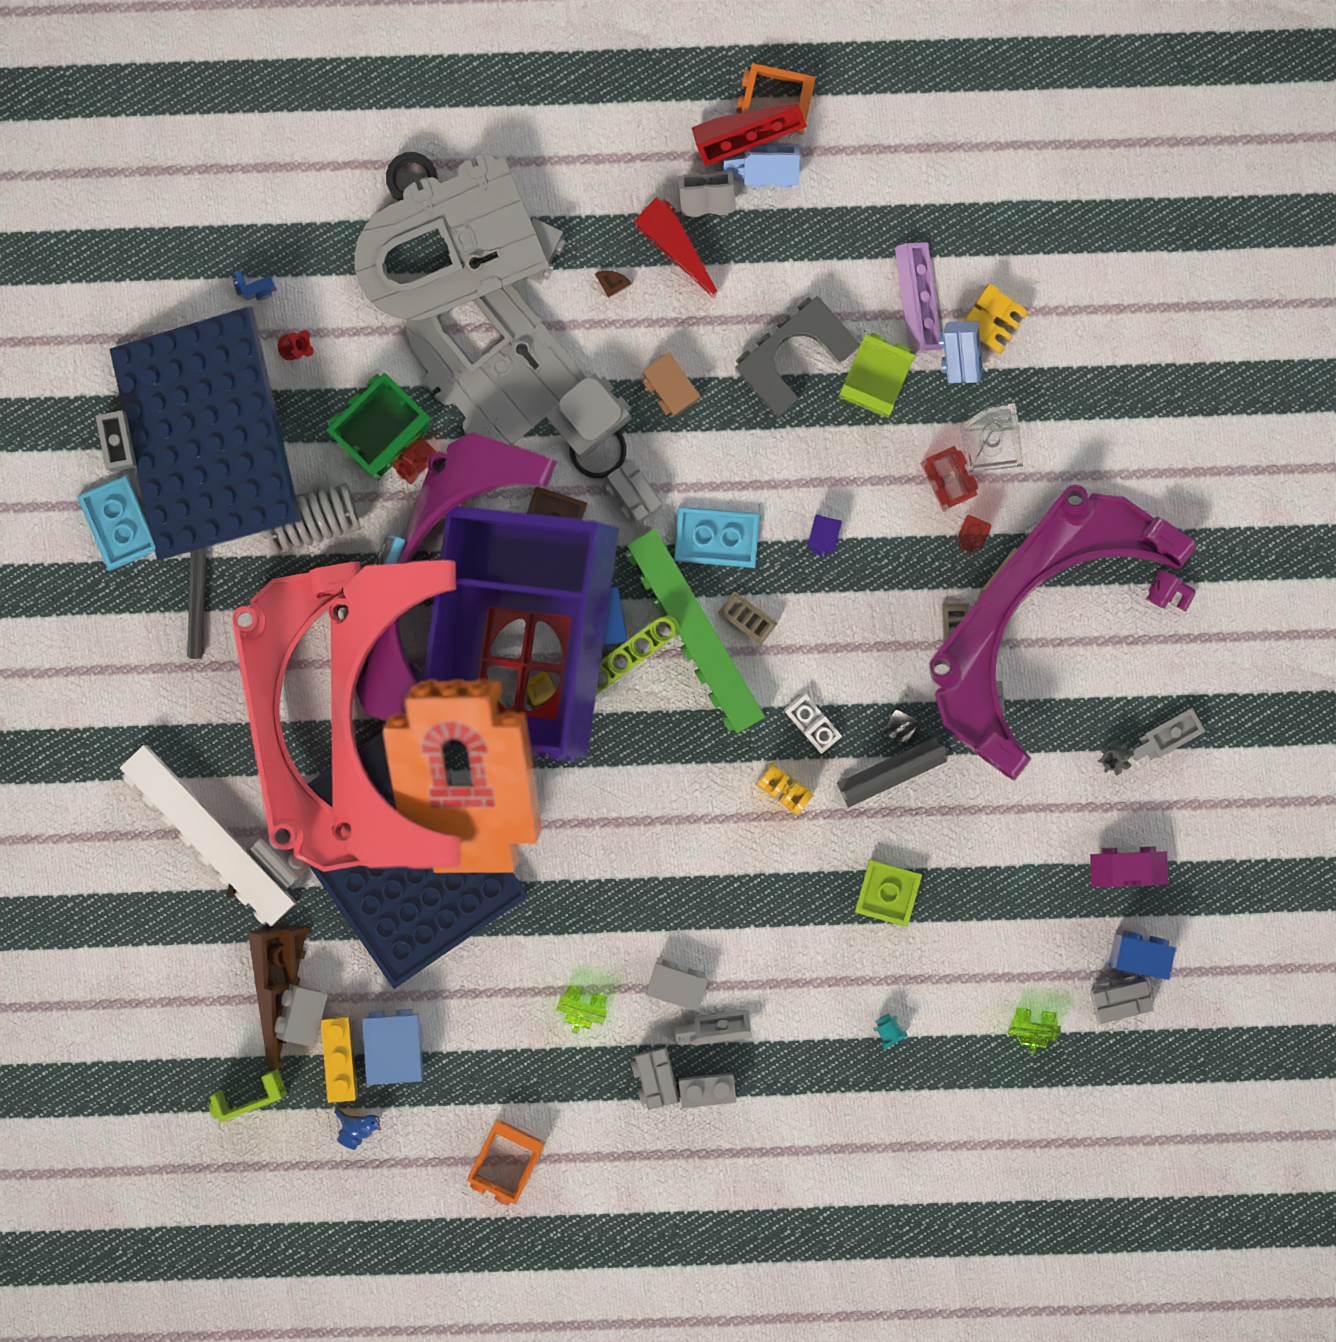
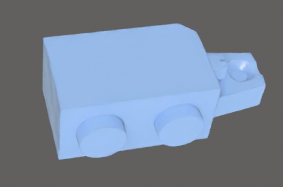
M764 143L744 151V154L725 158L723 169L724 171L732 172L735 178L744 179V185L752 187L777 185L782 188H788L792 185H799V144Z

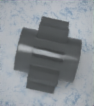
M1113 740L1109 743V747L1103 746L1100 748L1103 756L1098 762L1102 763L1105 767V773L1109 770H1114L1117 776L1122 773V768L1127 770L1132 766L1128 761L1134 753H1129L1126 748L1127 743L1117 745L1116 740Z

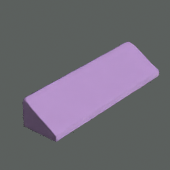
M928 242L905 243L897 246L895 253L908 345L911 349L910 353L942 350L943 348L939 346V333L941 331Z

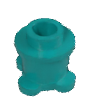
M890 1014L875 1021L877 1026L873 1028L875 1032L878 1031L882 1038L884 1049L908 1036L906 1031H902L896 1021L898 1017H891Z

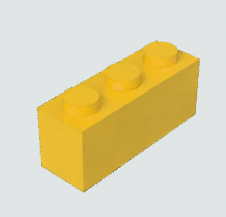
M351 1015L323 1018L321 1020L328 1103L356 1100L358 1098Z

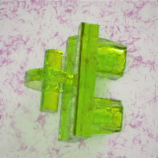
M569 985L564 996H560L556 1010L566 1013L564 1022L574 1025L572 1033L577 1034L579 1027L590 1030L592 1022L603 1025L607 1010H605L607 997L593 993L588 1005L579 1002L582 989Z
M1017 1008L1013 1020L1008 1027V1035L1020 1036L1019 1045L1029 1046V1054H1035L1037 1047L1047 1048V1040L1057 1041L1058 1035L1061 1033V1026H1057L1056 1012L1044 1011L1041 1013L1040 1023L1030 1022L1031 1010Z

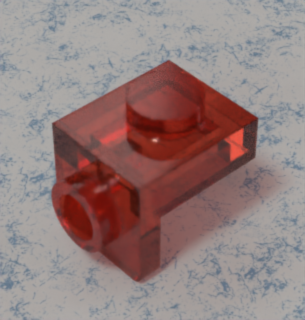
M421 436L399 455L393 464V468L402 479L406 480L409 484H413L419 475L428 468V459L436 451Z
M967 515L954 541L959 543L958 548L971 554H973L974 550L979 552L984 546L992 525L974 516Z

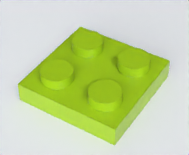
M869 860L854 912L908 927L922 874Z

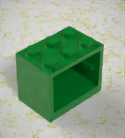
M385 372L381 376L379 374L374 375L366 384L368 389L362 395L359 393L354 395L347 403L349 408L342 415L339 412L334 415L327 423L330 427L326 430L377 481L435 424Z

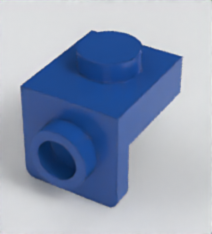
M240 270L235 272L237 278L233 280L237 295H243L246 301L254 298L257 301L267 299L273 296V291L277 290L271 276L246 284L243 273Z

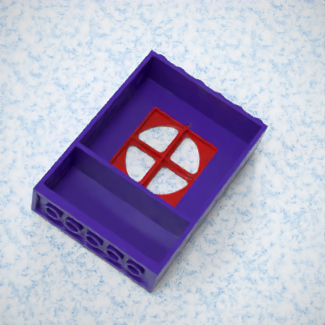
M457 506L447 513L440 561L456 562V589L437 594L434 597L423 682L427 680L450 682L458 679L464 682L488 679L487 672L490 666L515 668L518 670V681L514 706L507 708L498 701L496 704L498 714L506 712L525 714L531 756L577 762V757L587 758L619 528L597 521ZM517 619H523L525 621V631L521 656L517 659L493 656L491 654V646L500 631L509 623ZM540 621L549 625L559 639L563 653V660L560 664L538 662L532 659L536 624ZM540 671L558 674L560 682L551 698L535 710H526L525 699L529 673ZM450 739L449 744L466 746L458 739Z

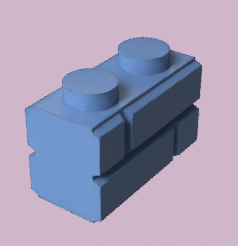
M979 322L946 323L943 332L939 333V346L945 349V357H942L941 361L942 373H947L949 383L979 382L983 374Z

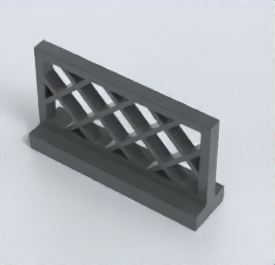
M936 737L838 782L837 786L849 808L947 762L944 756L947 751L945 746H940Z

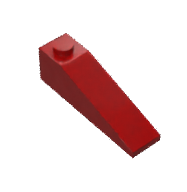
M793 103L718 117L691 127L703 163L707 166L806 128L807 125L799 104Z
M656 197L634 220V225L703 290L714 298L717 295V289L680 221L674 214L676 209L666 199H663L661 202Z

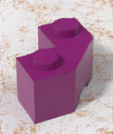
M1156 846L1140 847V852L1118 853L1117 848H1101V853L1090 854L1091 887L1169 884L1167 851H1156Z

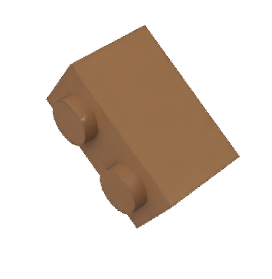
M669 352L642 371L645 377L641 380L650 393L656 392L661 399L657 404L665 415L671 413L673 418H675L700 400L701 396Z

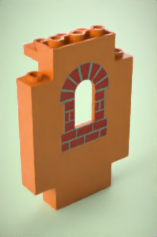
M458 679L450 682H437L435 680L420 682L418 685L411 687L405 699L408 716L403 713L389 716L383 728L397 812L429 831L460 838L461 866L433 868L434 873L514 872L519 861L518 844H537L541 834L542 825L525 714H516L514 712L498 714L496 704L502 693L501 681L482 679L464 682ZM447 739H458L467 746L473 784H448L442 744Z

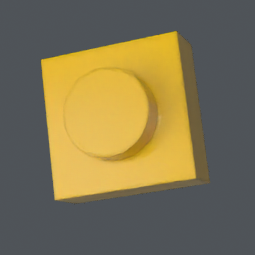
M540 672L528 678L527 693L535 707L547 702L554 694L556 686L550 673Z

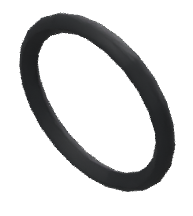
M618 430L614 433L620 441L621 454L613 468L602 473L590 472L579 464L575 452L569 446L570 458L575 468L580 473L591 478H605L620 468L625 461L627 453L626 442L621 432Z

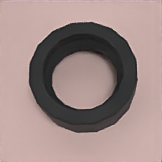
M404 152L396 156L389 164L386 171V184L391 195L397 201L404 199L403 192L396 183V175L402 166L408 163L419 164L426 170L428 178L438 179V174L432 161L425 155L417 152Z

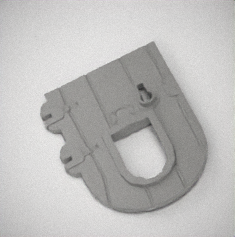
M478 154L475 156L478 166L474 167L471 158L464 160L458 168V176L440 183L438 179L433 177L420 179V183L424 188L420 191L416 182H413L404 190L403 200L379 211L365 225L355 249V272L365 296L378 309L390 316L404 320H423L440 315L550 268L505 156L495 160L492 155ZM438 228L441 237L444 238L448 245L449 256L453 264L410 283L400 284L393 281L387 273L386 264L384 263L388 252L399 244ZM497 252L499 257L480 264V267L477 269L473 268L472 262L475 258L482 259L487 255Z
M472 264L474 269L480 267V265ZM511 284L472 301L503 337L502 341L496 346L494 345L490 352L483 354L475 363L470 360L444 328L440 319L441 314L423 320H406V332L411 348L419 361L428 370L425 376L426 388L431 393L439 387L441 391L436 393L434 398L444 405L454 403L466 417L463 422L465 436L474 432L508 445H513L546 418L545 414L557 405L567 392L587 378ZM519 346H527V351L539 365L537 369L534 370L525 357L518 354Z

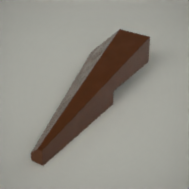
M307 925L267 926L248 932L267 1067L272 1069L282 1067V1062L279 1059L282 1045L286 1044L287 1041L276 1037L275 1024L277 1018L282 1015L284 1008L282 997L285 990H288L289 984L299 986L300 977L297 976L300 960L305 958L306 953L303 950L305 936L310 934V926Z

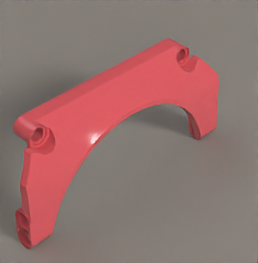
M443 560L365 566L343 588L346 598L335 599L328 607L331 630L333 799L331 835L335 840L346 843L347 850L371 868L409 866V868L461 866L460 838L429 831L413 823L390 806L376 790L361 763L354 738L352 718L356 684L362 666L375 642L390 624L414 605L437 594L455 590L456 562ZM347 606L349 610L347 616L340 619L338 616L340 608ZM345 824H349L351 826V833L348 837L343 838L341 828Z
M360 562L325 566L312 569L309 573L272 579L250 600L252 608L246 606L239 607L232 615L270 840L275 847L281 850L295 848L294 856L324 872L367 865L347 850L346 843L339 842L333 838L330 831L333 823V808L307 785L290 757L281 725V691L288 663L298 643L312 624L328 611L332 601L346 598L343 588L362 569ZM244 613L251 614L253 617L252 623L247 627H242L238 624L239 617ZM345 824L341 828L343 838L348 837L351 833V826L349 824ZM286 829L290 832L291 838L288 843L279 844L276 841V834L279 830Z

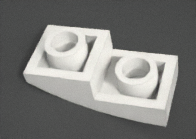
M805 693L801 694L784 709L785 713L821 754L842 737Z

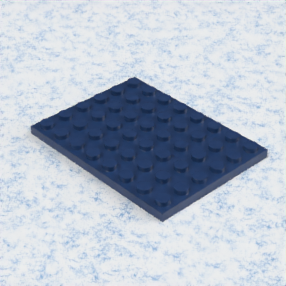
M253 307L237 309L109 349L123 411L126 412L137 463V474L151 536L156 548L157 560L168 559L302 522Z
M381 732L358 748L357 751L370 781L387 803L397 811L384 732ZM331 767L307 783V785L333 808ZM447 777L448 784H452L449 778ZM284 829L289 838H291L290 832ZM361 865L324 872L314 866L310 867L393 989L529 896L513 872L434 873L433 868H409V866L371 868Z

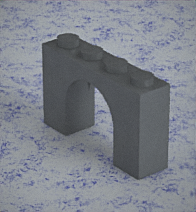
M818 296L813 300L810 297L805 299L797 307L799 312L791 318L790 315H787L777 324L779 329L772 336L766 333L756 342L759 346L752 353L747 350L736 360L738 365L735 367V371L777 419L799 400L796 394L782 380L775 368V353L784 341L797 336L809 337L818 342L838 366L860 347V343Z

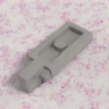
M1190 708L1145 733L1144 736L1139 738L1141 745L1129 752L1134 753L1132 756L1134 761L1146 755L1152 760L1167 754L1206 732L1194 709Z
M747 1010L694 1017V1021L688 1022L687 1025L674 1026L677 1045H701L752 1038Z

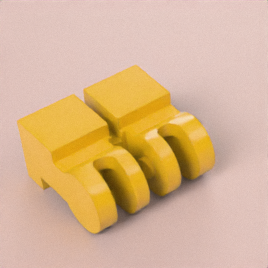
M989 283L962 323L965 321L979 322L981 344L1001 355L1005 347L995 340V336L1007 342H1010L1013 337L1004 327L995 325L993 323L994 319L997 318L1003 323V326L1017 331L1020 325L1010 317V313L1025 320L1029 313L1025 308Z
M770 763L755 785L774 799L782 792L783 795L778 802L798 816L814 793L795 779L788 785L787 782L791 777L776 765Z

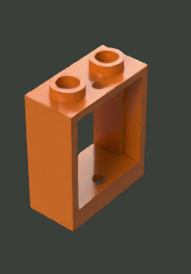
M752 63L750 71L745 70L742 86L747 88L745 97L739 96L737 113L750 112L749 107L756 75L803 84L799 107L806 122L816 77ZM805 128L795 131L793 133L803 135Z
M496 1119L466 1181L471 1183L470 1187L480 1193L484 1194L487 1190L495 1194L494 1199L502 1204L509 1206L511 1202L516 1205L546 1142ZM496 1134L533 1152L514 1192L477 1174Z

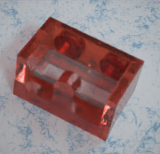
M955 446L930 456L920 463L943 512L978 495L976 492L978 490L977 482L973 475H968L965 468L967 464L965 456L961 450L957 451Z

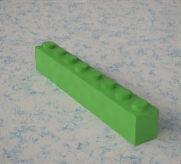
M656 529L627 544L629 551L625 554L633 567L638 565L643 574L639 578L645 589L649 590L652 588L657 597L653 602L659 613L666 612L667 615L674 617L678 621L680 630L677 636L679 635L684 643L680 648L688 661L693 659L698 668L694 672L700 683H707L712 692L707 695L714 707L720 706L725 713V716L721 719L728 731L730 732L734 729L736 734L765 718ZM666 623L667 626H668V628H669V630L671 631L670 625H669L668 623Z

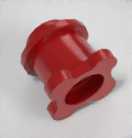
M302 330L299 334L292 332L282 335L277 344L281 357L287 361L300 359L303 355L306 357L312 356L314 349L310 344V333L307 330Z

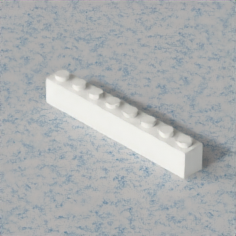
M143 745L120 767L124 772L122 778L131 787L136 785L143 792L140 795L141 798L150 807L155 805L162 812L159 815L160 818L168 826L174 825L180 831L178 836L187 846L194 845L199 851L197 854L198 858L205 865L209 866L212 864L218 871L216 876L224 885L231 884L237 890L234 895L242 904L246 906L249 903L256 910L253 915L263 925L268 923L270 926H273L297 903L251 857L248 850L148 745Z

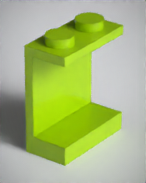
M871 333L869 336L865 334L839 394V398L889 418L915 355L910 353L911 349L898 343H896V346L885 343L886 338L881 335Z
M278 1068L267 1072L261 1077L268 1096L230 1110L222 1090L213 1094L210 1097L211 1102L208 1103L212 1117L218 1118L219 1123L282 1099L288 1093Z

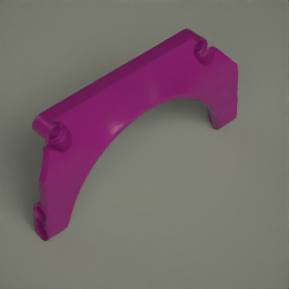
M474 432L450 443L446 450L447 453H433L428 459V472L402 536L405 544L397 564L411 562L416 550L430 530L447 513L461 503L481 493L501 487L515 485L547 487L557 461ZM447 460L444 470L440 472L441 463ZM398 617L386 628L370 650L363 666L368 664L367 671L364 676H362L360 671L355 689L364 712L384 721H387L389 716L403 713L408 716L405 699L411 687L418 685L407 663L402 647ZM450 739L444 741L442 745L448 746Z
M1080 485L1068 486L932 657L929 663L931 679L941 687L935 692V697L944 729L975 751L979 757L1006 777L1015 781L1032 758L1020 746L1005 721L996 688V661L1004 632L1021 603L1044 581L1071 566L1100 558L1132 557L1151 560L1180 569L1195 551L1197 544L1163 518L1158 516L1153 518L1125 497L1092 493L1088 498L1084 487ZM1072 496H1078L1082 499V502L1073 505L1068 499ZM944 664L949 667V671L946 674H938L934 671L935 667Z

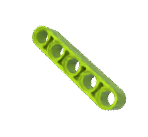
M669 615L658 618L602 659L600 670L606 674V682L604 684L598 682L596 696L675 638L680 630L678 621ZM661 622H667L670 625L671 633L669 636H665L660 632L659 625ZM640 638H645L649 642L650 647L647 652L639 649L638 640ZM618 654H623L627 657L628 665L626 668H622L617 664L616 658Z

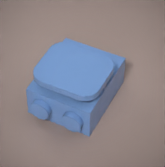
M412 1009L396 1010V1015H385V1011L369 1012V1017L362 1019L367 1085L422 1081L424 1079L423 1049L419 1013L413 1014Z

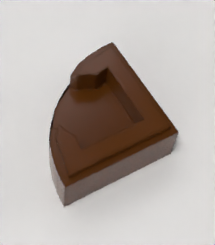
M604 270L595 273L608 298L632 285L626 276L615 271Z

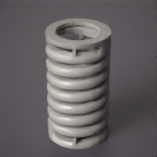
M347 483L336 486V488H329L331 506L324 490L319 491L318 496L321 509L314 493L309 494L308 499L312 514L304 496L299 497L298 502L302 514V522L266 531L274 554L278 555L282 552L291 551L293 545L296 548H301L304 543L311 545L314 540L321 542L324 537L331 539L334 534L341 536L344 532L351 533L361 530L356 507ZM340 493H341L342 501H343V502H341L340 497H339V495H338V494H340Z

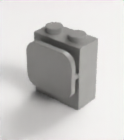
M596 373L578 383L561 398L557 405L545 414L547 420L581 460L632 419L628 413L631 410L628 403L622 397L617 399L611 392L614 389L605 376L600 379Z

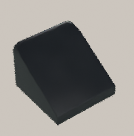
M895 708L882 733L907 745L920 721Z

